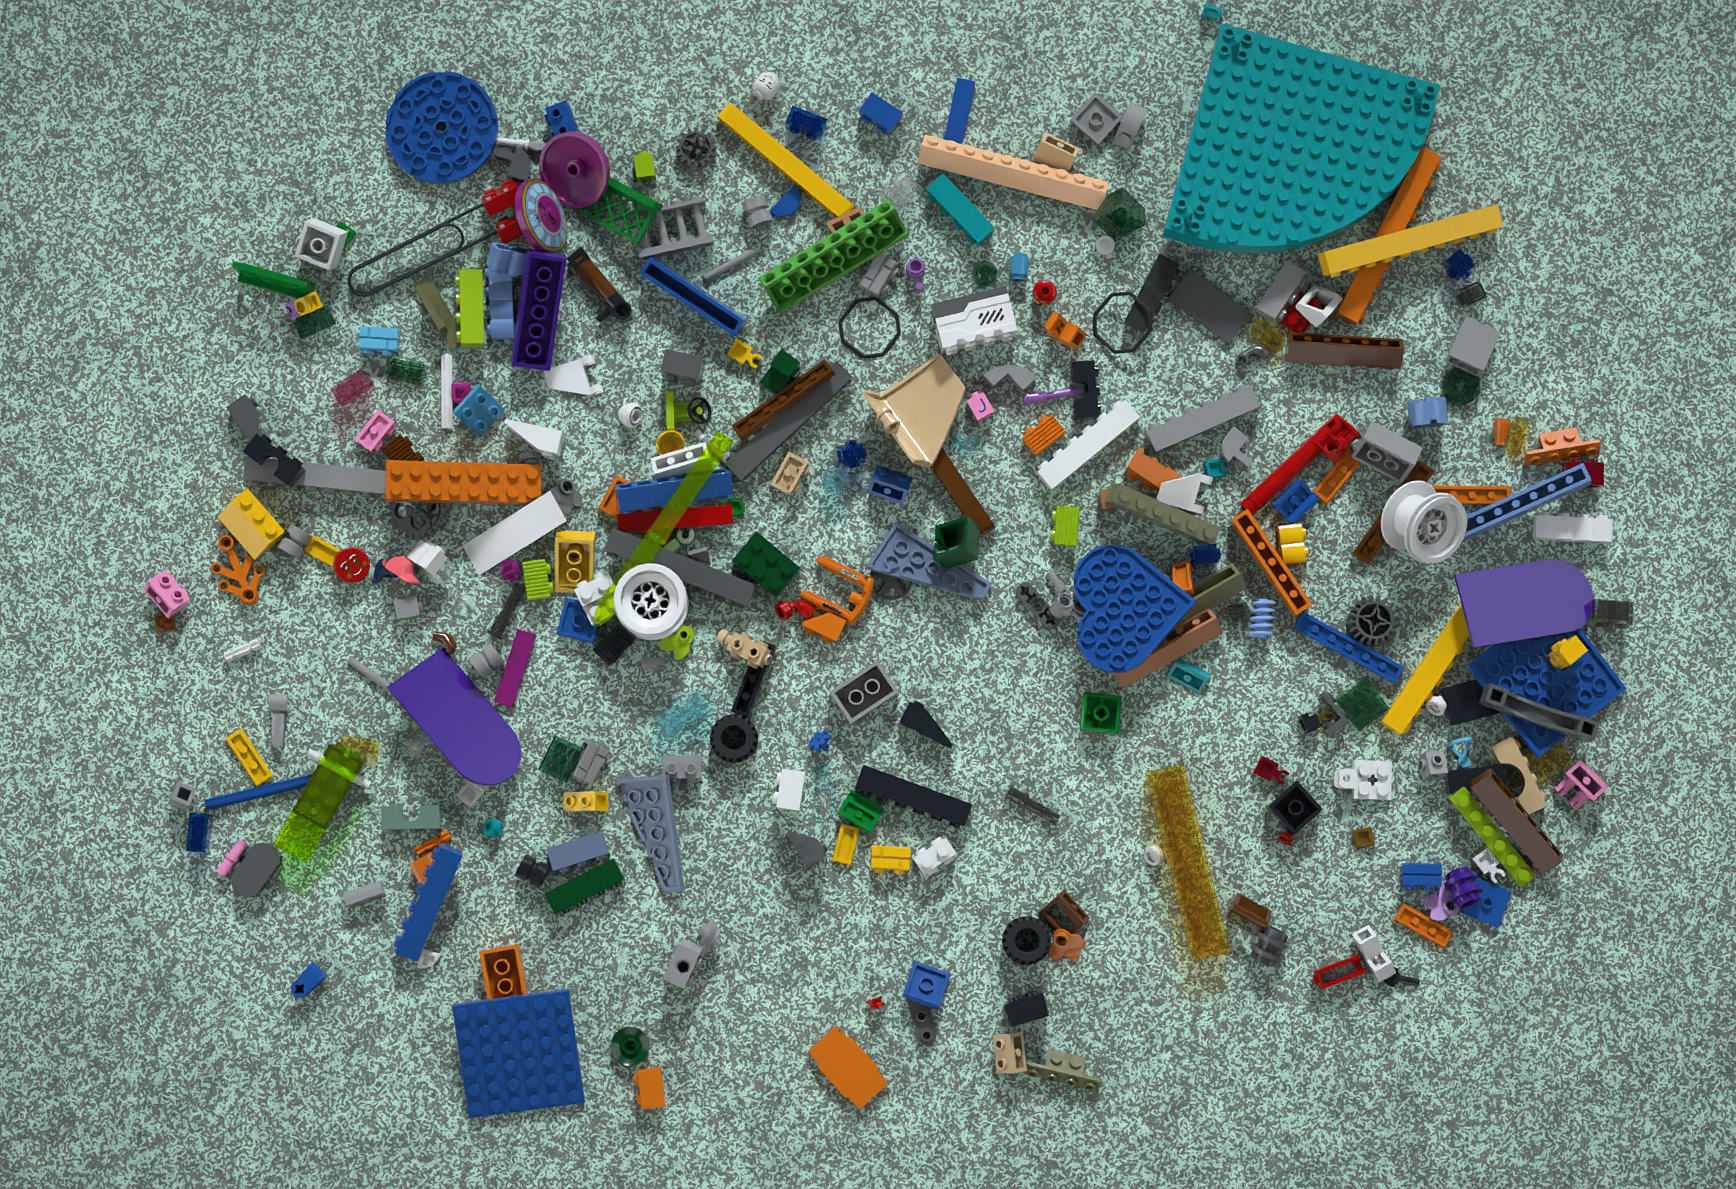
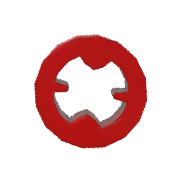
M1279 831L1280 836L1276 840L1292 847V840H1295V837Z
M882 996L866 1001L870 1005L869 1011L885 1005L882 1002Z

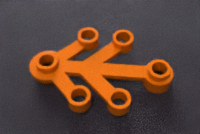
M223 535L218 540V546L226 551L234 571L223 567L219 563H214L211 565V572L239 581L241 588L230 585L226 580L220 581L218 588L222 592L228 591L240 596L241 602L246 605H253L259 599L257 586L261 576L265 575L266 569L262 565H256L253 570L255 574L249 585L246 578L254 559L246 551L247 556L241 567L233 549L235 545L234 539L228 535ZM226 540L230 541L229 547L224 546ZM216 565L220 566L219 572H214ZM259 567L263 568V572L261 574H257L256 572L257 568ZM222 583H227V589L223 590L221 588ZM249 592L253 594V597L251 599L246 598V595Z

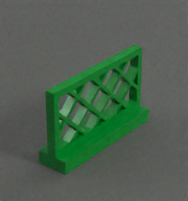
M610 177L608 187L601 197H605L607 206L599 209L596 201L594 203V211L588 213L584 211L586 207L578 208L577 211L640 245L656 212H660L663 205ZM617 193L619 202L611 204L609 195ZM632 201L634 210L626 212L624 203ZM620 205L622 214L614 217L612 208ZM645 209L649 210L650 213L647 219L641 220L639 212ZM608 210L610 219L603 221L600 212ZM635 213L637 222L629 225L627 216ZM624 218L625 227L618 229L615 220ZM639 226L640 232L637 238L632 237L630 229Z
M233 262L232 265L239 274L238 282L299 299L314 292L316 288V283L246 263Z

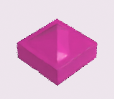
M471 382L451 383L452 403L462 402L472 391Z

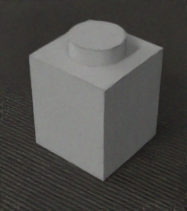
M417 596L394 600L397 620L402 621L422 617L421 612L424 611L423 601L419 600Z
M178 781L168 804L186 811L191 804L196 788Z

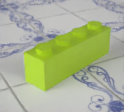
M482 269L459 270V276H455L456 287H459L460 293L456 294V306H460V312L456 313V324H460V331H457V342H461V348H484Z

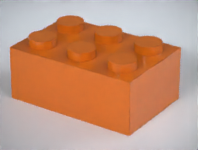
M520 944L479 951L488 999L529 994Z

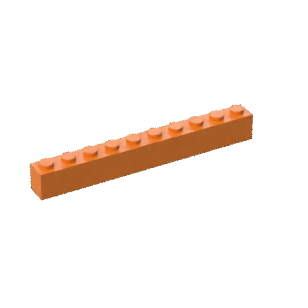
M1421 147L1374 238L1406 230L1408 222L1412 223L1417 214L1414 212L1416 206H1420L1425 198L1422 195L1424 190H1428L1433 182V179H1431L1433 172L1437 173L1442 164L1439 162L1440 155ZM1380 260L1376 261V266L1366 268L1365 265L1359 266L1360 270L1356 272L1335 316L1354 326L1358 321L1362 323L1366 315L1364 309L1366 305H1371L1375 297L1372 293L1375 288L1379 289L1383 282L1381 276L1383 272L1387 273L1391 262L1383 263Z

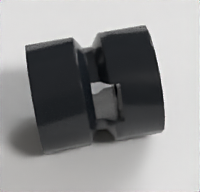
M526 854L515 876L524 881L529 879L530 884L540 888L551 866L543 862L537 863L536 858Z

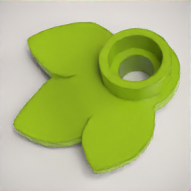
M681 626L672 635L661 639L659 648L664 651H673L677 661L683 659L690 651V643L693 642L695 637L694 630L689 626ZM683 632H687L685 639L682 638Z

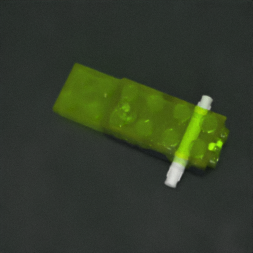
M331 742L324 755L316 750L309 749L306 756H309L318 765L273 843V846L306 864L353 782L367 789L371 784L365 777L358 774L365 763L361 759L362 754L358 751L354 752L350 747H344L345 745L342 742H337L336 744Z

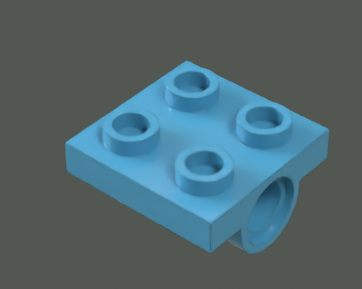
M477 384L452 413L480 438L504 413L505 409Z

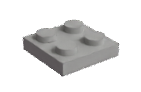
M1095 92L1075 113L1070 122L1098 146L1123 119V116Z

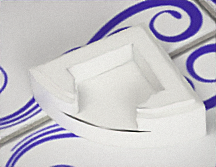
M422 949L417 968L433 966L440 959L441 954Z

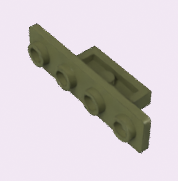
M427 276L415 283L413 286L422 300L420 306L425 314L429 312L432 318L429 322L434 330L439 329L450 349L461 345V342H457V331H460V327L456 324L455 318L431 277Z
M1049 1048L1045 1065L1026 1061L1027 1071L1023 1072L1030 1077L1045 1078L1051 1082H1062L1068 1086H1079L1089 1091H1098L1102 1082L1101 1078L1083 1074L1086 1057Z

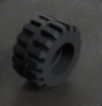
M725 715L718 719L711 728L710 745L714 753L725 762L740 763L747 760L754 754L758 746V733L754 724L742 715ZM737 727L744 732L746 740L740 749L730 750L724 745L723 734L727 729Z
M1022 916L1012 920L1006 926L1002 938L1003 949L1006 955L1016 963L1023 965L1036 964L1048 954L1051 947V934L1048 927L1039 919ZM1023 929L1034 931L1038 937L1036 948L1030 952L1019 950L1015 944L1017 933Z

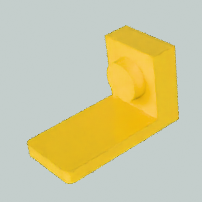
M564 792L563 810L566 812L608 811L609 792Z

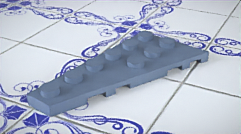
M897 522L894 523L865 567L868 570L982 601L992 585L991 582L964 565L945 569L933 558V545Z
M669 774L616 779L617 786H620L624 794L622 795L624 802L628 803L631 810L630 815L642 842L644 841L646 844L647 854L649 858H652L656 867L655 872L664 892L684 890Z

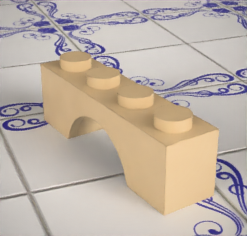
M1511 736L1488 747L1496 764L1511 766L1518 772L1521 778V789L1516 799L1529 815L1546 807V795L1543 791L1539 790L1537 777L1534 773L1531 774L1528 768L1530 764L1527 758L1522 756L1518 740L1513 739Z

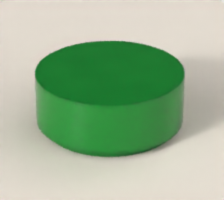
M732 498L726 505L732 504L733 517H740L745 511V504L739 498Z

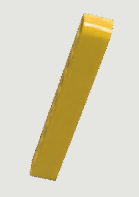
M729 102L717 115L720 122L724 123L736 135L739 134V138L750 147L753 146V149L763 158L767 159L776 169L782 170V174L794 184L796 182L800 189L806 194L811 195L810 197L822 207L825 206L824 209L835 218L856 209L845 197L732 103Z

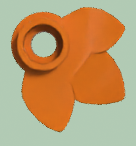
M1058 929L1052 935L1053 943L1049 948V952L1055 962L1059 961L1063 955L1077 962L1080 955L1079 948L1085 947L1086 943L1081 936L1070 934L1065 929Z

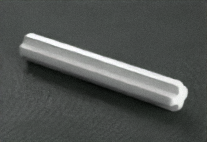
M450 354L441 355V428L446 430L453 428L452 355Z

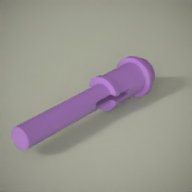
M1081 386L1045 392V390L1033 393L1025 392V394H1022L1024 406L1030 407L1031 404L1046 403L1049 399L1084 394Z

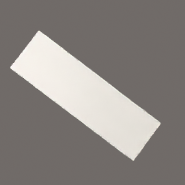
M551 491L462 546L478 575L567 520Z

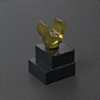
M1329 707L1323 708L1319 714L1309 716L1307 712L1298 716L1305 734L1322 727L1320 721L1333 719V716L1329 718L1324 716V712Z

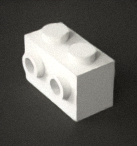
M938 837L931 842L932 847L927 850L923 847L914 853L916 857L913 860L923 875L927 873L930 876L939 870L937 868L938 865L941 863L947 865L955 859L953 855L956 852L946 837L944 839Z

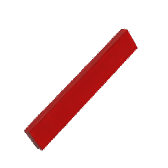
M731 504L617 514L618 530L624 533L733 524V512Z

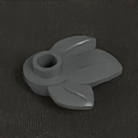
M569 479L559 480L556 487L549 490L564 516L570 513L573 506L582 507V496L574 489V484Z

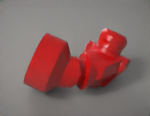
M781 600L774 605L777 616L783 621L792 617L793 611L803 616L804 620L812 619L814 616L815 608L804 600H793V603Z

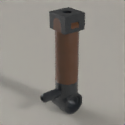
M583 248L577 249L567 258V262L606 306V309L596 317V320L601 323L612 314L618 322L626 323L630 321L633 315L630 304L624 300ZM626 308L628 312L625 316H619V309Z

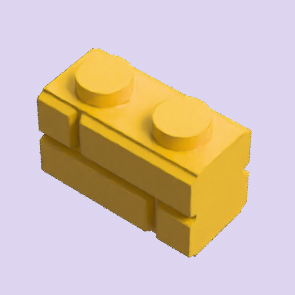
M872 845L871 869H874V873L886 874V870H894V874L905 875V871L910 870L911 847Z

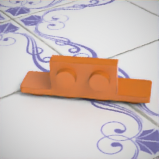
M1577 428L1541 433L1538 439L1542 449L1526 451L1524 464L1525 466L1593 456L1600 453L1601 441L1597 439L1581 442Z

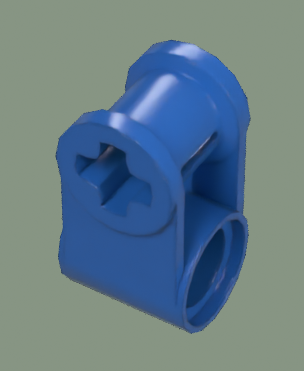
M313 962L291 985V993L295 997L304 998L314 988L322 983L321 981H324L328 975ZM297 985H300V986L304 985L305 987L303 988V990H304L305 992H304V993H301V992L297 993V991H298Z

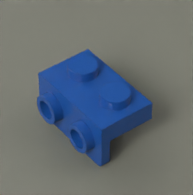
M1298 478L1272 505L1287 522L1294 524L1300 521L1303 515L1316 505L1320 497L1313 493L1302 479Z

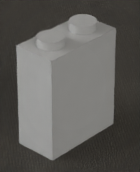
M1466 316L1458 328L1444 361L1479 377L1487 365L1500 332L1496 331L1492 326L1483 325L1477 319Z

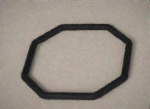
M1132 292L1111 293L1093 314L1094 336L1114 354L1136 351L1152 331L1150 308ZM1130 295L1148 312V331L1132 349L1115 350L1097 334L1096 316L1112 297Z
M877 297L854 300L838 322L841 342L862 358L884 356L901 334L898 313ZM875 300L895 315L897 334L882 353L864 355L844 340L842 322L858 302Z

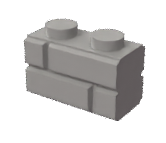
M882 253L875 256L860 281L859 288L877 298L881 294L885 295L889 288L887 284L889 279H894L899 270L896 268L897 262Z
M584 739L568 773L593 785L600 777L602 764L608 761L609 750L588 739Z

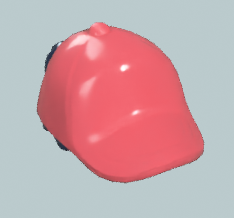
M404 555L395 556L390 560L380 559L375 566L371 583L375 584L383 577H399L408 583L421 584L414 576V563Z

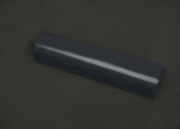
M764 642L769 645L768 649L771 650L770 654L773 659L777 646ZM772 659L763 668L758 666L755 669L748 665L731 712L750 719Z

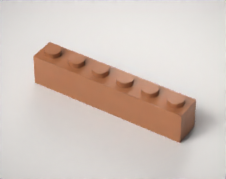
M1207 607L1180 622L1143 664L1125 673H1113L1115 679L1124 689L1222 634L1223 632L1217 617Z

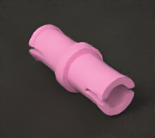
M238 839V842L230 853L227 852L225 860L216 871L227 877L234 865L240 862V857L249 845Z

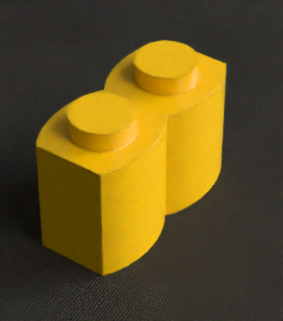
M1301 524L1276 527L1279 555L1285 565L1306 562L1309 552L1308 547H1304L1303 539H1306L1305 528H1302Z

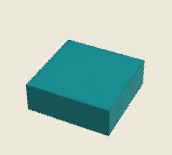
M1223 457L1204 461L1207 476L1213 477V479L1227 476Z

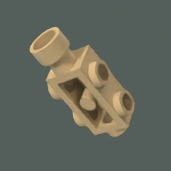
M722 629L716 638L718 644L722 646L727 645L726 649L732 652L731 657L739 661L744 658L748 660L746 664L755 669L758 666L763 668L772 659L768 644L760 640L756 643L751 640L752 636L744 632L741 635L734 632L732 636L731 632Z

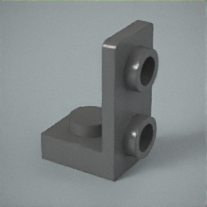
M1322 692L1320 694L1321 698L1338 718L1337 721L1333 718L1326 724L1327 728L1324 732L1329 737L1349 721L1346 719L1348 717L1346 712L1342 708L1338 709L1335 705V698L1330 693Z

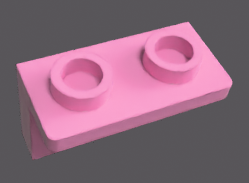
M378 409L356 436L355 440L374 454L375 451L379 452L385 444L384 440L395 433L397 424Z

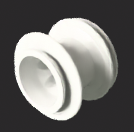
M1411 481L1398 488L1387 501L1381 517V532L1383 538L1391 547L1400 550L1406 549L1415 560L1432 564L1439 563L1450 557L1460 546L1467 529V515L1463 505L1448 493H1437L1430 484L1424 481Z
M658 564L636 566L622 576L615 588L613 599L615 613L622 625L638 638L645 640L666 638L676 632L687 617L689 609L687 591L678 575L665 566ZM650 585V591L645 592L643 587ZM658 588H664L665 591L662 595L657 594ZM637 594L641 596L639 602L634 601V597ZM653 594V599L656 602L652 603L649 608L646 599H650ZM662 601L669 603L667 608L660 606ZM639 608L645 609V613L643 615L637 614V610ZM653 611L659 612V616L655 619L651 617Z

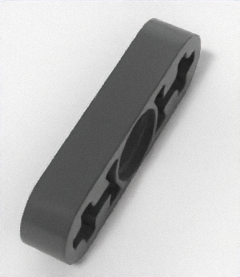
M1026 582L1019 584L1016 589L1017 597L1045 628H1055L1059 623V618L1055 617L1053 620L1055 624H1047V618L1044 615L1042 618L1039 616L1046 608L1049 609L1046 612L1049 617L1053 616L1050 612V605L1031 584ZM1028 587L1029 595L1032 597L1035 594L1037 597L1032 598L1028 604L1026 600L1029 598L1025 594L1023 596L1020 594V588ZM1036 600L1041 601L1043 604V608L1040 611H1035L1032 608V603Z

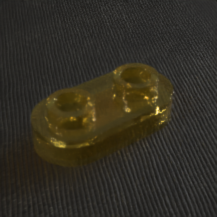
M1258 320L1252 325V336L1270 352L1282 350L1285 345L1283 335L1267 321ZM1257 328H1263L1264 333H1258ZM1276 340L1278 342V345L1273 346L1271 344V341Z
M1517 417L1510 423L1512 426L1505 448L1512 455L1520 454L1526 446L1530 424L1523 417ZM1518 423H1521L1523 425L1522 430L1518 429ZM1513 442H1518L1519 447L1515 448Z

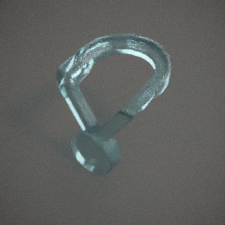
M819 762L817 764V772L820 775L814 786V791H827L838 787L827 773L829 766L826 762ZM823 775L832 783L831 786L818 787Z

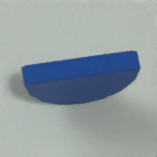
M794 185L770 209L772 215L788 217L797 211L801 201L798 187Z

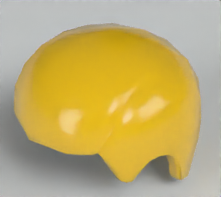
M674 430L664 431L656 440V451L659 455L684 449L685 446L683 436Z

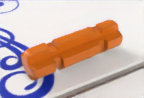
M444 831L439 836L436 835L425 841L423 845L416 846L415 851L418 856L426 854V851L429 852L435 847H439L440 843L443 844V842L450 841L452 837L448 831Z

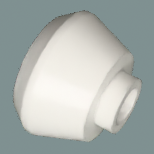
M638 403L625 404L619 409L618 417L626 427L632 429L641 423L643 411Z

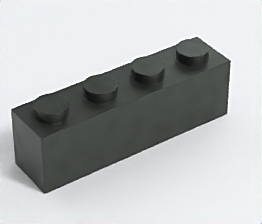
M1160 253L1137 296L1150 308L1152 317L1154 313H1159L1163 305L1160 302L1162 297L1168 296L1172 288L1169 286L1171 280H1176L1181 271L1177 269L1179 266L1178 262ZM1134 301L1124 324L1144 333L1148 329V312Z

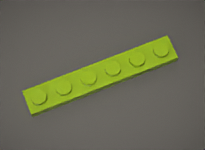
M1464 786L1449 797V800L1521 888L1536 877L1535 873Z

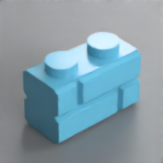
M360 326L358 348L364 355L372 356L375 355V352L382 353L383 356L393 357L394 354H399L400 330L398 328Z

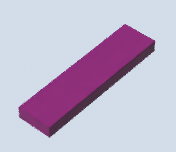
M517 629L494 699L495 703L513 708L536 634Z

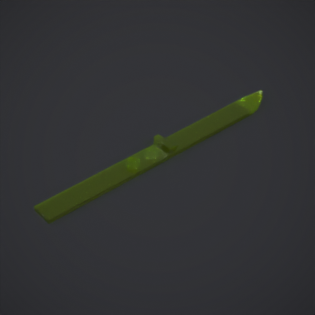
M717 430L600 600L595 611L594 626L603 624L615 614L613 599L619 580L630 569L639 565L650 564L733 443V440Z

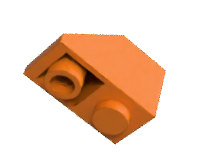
M826 613L803 621L802 627L805 628L804 632L813 636L817 633L822 636L821 639L832 644L833 641L837 643L847 621L834 614Z

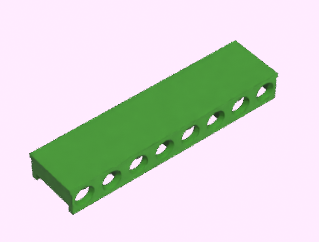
M890 199L758 278L773 304L782 313L907 238L909 234Z

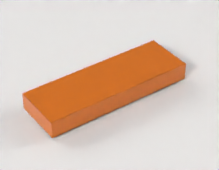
M1349 449L1345 452L1344 458L1332 467L1313 490V493L1317 494L1320 497L1319 500L1325 505L1329 503L1362 463L1351 457L1353 452Z
M1405 903L1401 904L1393 919L1445 949L1454 933Z

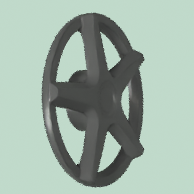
M871 570L870 576L874 575L884 580L879 590L875 588V585L873 591L883 599H899L906 595L912 586V582L909 581L908 587L903 591L899 584L900 578ZM892 586L899 595L889 597L883 595V593Z

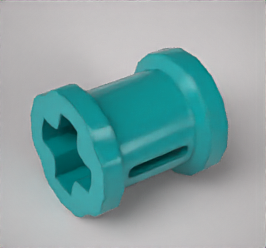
M1206 2L1201 18H1209L1218 24L1224 8H1218Z

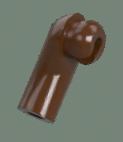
M434 631L432 640L443 642L446 653H455L457 643L453 636Z

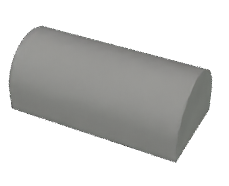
M380 880L345 892L343 897L346 906L354 908L386 897V893Z

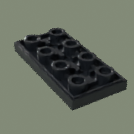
M1477 680L1441 689L1442 696L1447 704L1446 710L1451 726L1501 713L1479 704L1484 689Z

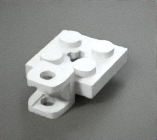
M1352 760V769H1342L1334 772L1333 785L1338 789H1352V799L1391 800L1392 761ZM1371 775H1374V778H1376L1373 786L1371 782L1367 781L1368 778H1371Z

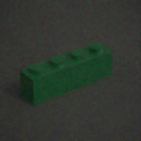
M613 858L544 894L554 914L559 913L562 916L571 911L570 907L576 904L580 907L588 903L587 899L594 895L595 898H598L605 894V889L609 887L615 889L623 885L622 881L625 880V877L616 859Z

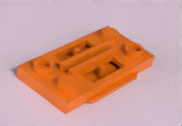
M837 1025L808 1050V1053L819 1064L818 1068L845 1098L849 1097L859 1110L888 1084L885 1078L877 1071L878 1066Z

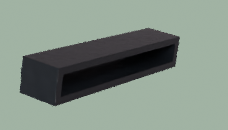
M863 765L855 786L859 788V793L869 796V793L877 795L876 799L884 802H887L888 799L895 801V806L903 809L906 806L913 808L912 812L923 815L924 812L931 814V819L939 822L942 819L950 821L949 825L958 829L960 826H965L972 807L971 803Z

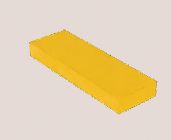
M242 728L225 739L256 787L274 777Z

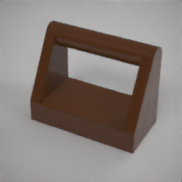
M1064 889L1038 912L1054 931L1063 929L1047 911L1056 903L1076 925L1069 931L1070 934H1074L1090 918Z
M1239 893L1236 894L1228 909L1260 928L1267 927L1272 911Z

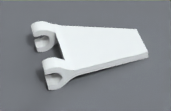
M592 355L552 367L550 371L543 370L549 389L589 396L604 392L602 385L596 384L590 387L584 366L595 364Z
M1197 473L1162 482L1157 500L1171 506L1203 514L1205 507L1194 504L1200 482L1211 485L1213 477Z

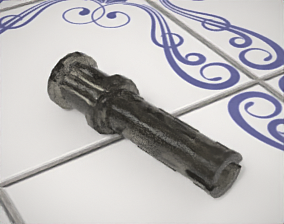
M515 583L499 615L494 617L495 621L490 630H487V634L500 641L502 640L501 636L506 627L510 626L509 620L526 591L525 587Z
M1011 784L1003 798L1016 803L1018 808L1024 807L1054 826L1058 821L1051 816L1059 819L1061 816L1031 799L1029 793L1021 792L1013 784Z

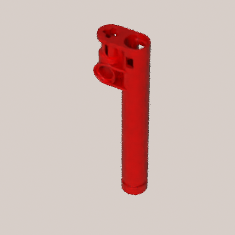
M1333 415L1239 503V506L1244 511L1248 509L1252 516H1254L1257 511L1266 505L1320 453L1331 462H1340L1344 458L1345 452L1349 449V445L1356 439L1360 440L1362 438L1360 433L1340 415Z

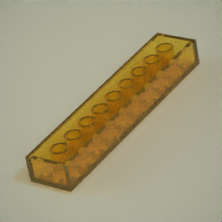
M1183 763L1146 772L1144 774L1190 961L1195 962L1231 953L1185 765Z

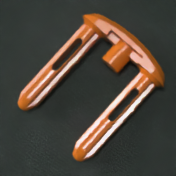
M818 556L816 562L820 567L864 588L863 592L859 594L852 591L848 601L856 605L853 611L845 609L810 591H801L800 597L809 604L846 620L848 626L853 625L869 604L874 588L873 576L867 577L826 556ZM844 569L858 576V579L856 580L842 573L840 570ZM826 603L842 611V613L839 614L837 612H834L824 607V604Z

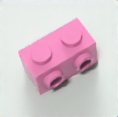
M166 570L150 579L143 589L167 618L185 608L190 600L187 592L176 583L175 578Z

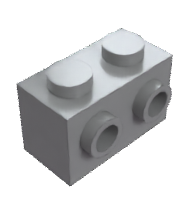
M662 755V775L669 774L670 783H678V779H686V783H697L698 779H702V756Z

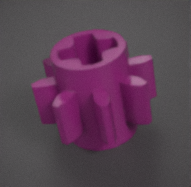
M510 558L502 561L503 566L499 570L504 581L509 579L513 583L519 580L518 575L522 573L518 561L512 562Z

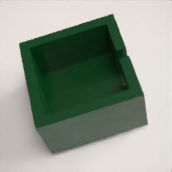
M969 516L935 526V541L937 543H934L933 558L945 569L978 560L980 527Z

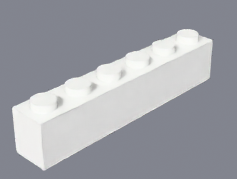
M1126 399L1122 403L1120 400L1111 407L1112 411L1106 414L1104 412L1096 419L1098 422L1094 426L1088 425L1081 431L1083 435L1078 439L1076 436L1067 443L1068 447L1062 450L1060 448L1052 455L1054 458L1050 462L1044 461L1037 467L1039 469L1037 472L1038 477L1050 491L1055 489L1139 420L1140 416Z

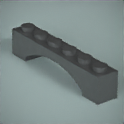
M1492 683L1485 685L1479 704L1586 743L1595 740L1600 722L1583 716L1573 715L1538 704Z

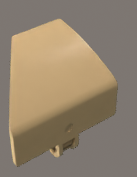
M936 354L884 392L879 394L874 391L865 390L862 394L876 412V419L884 425V430L895 438L911 462L924 468H930L933 466L951 429L966 387L941 354Z

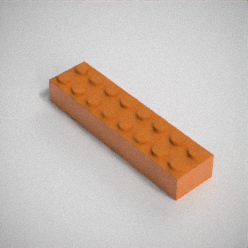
M387 460L385 462L384 502L528 505L541 497V465Z

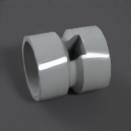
M764 195L755 196L742 202L745 214L749 215L747 221L750 229H757L773 222L770 210H766L768 204Z
M290 524L285 532L287 537L282 538L277 547L299 559L304 551L303 545L309 543L312 535Z
M491 643L482 648L481 654L477 652L469 658L483 679L492 673V668L497 669L505 663Z

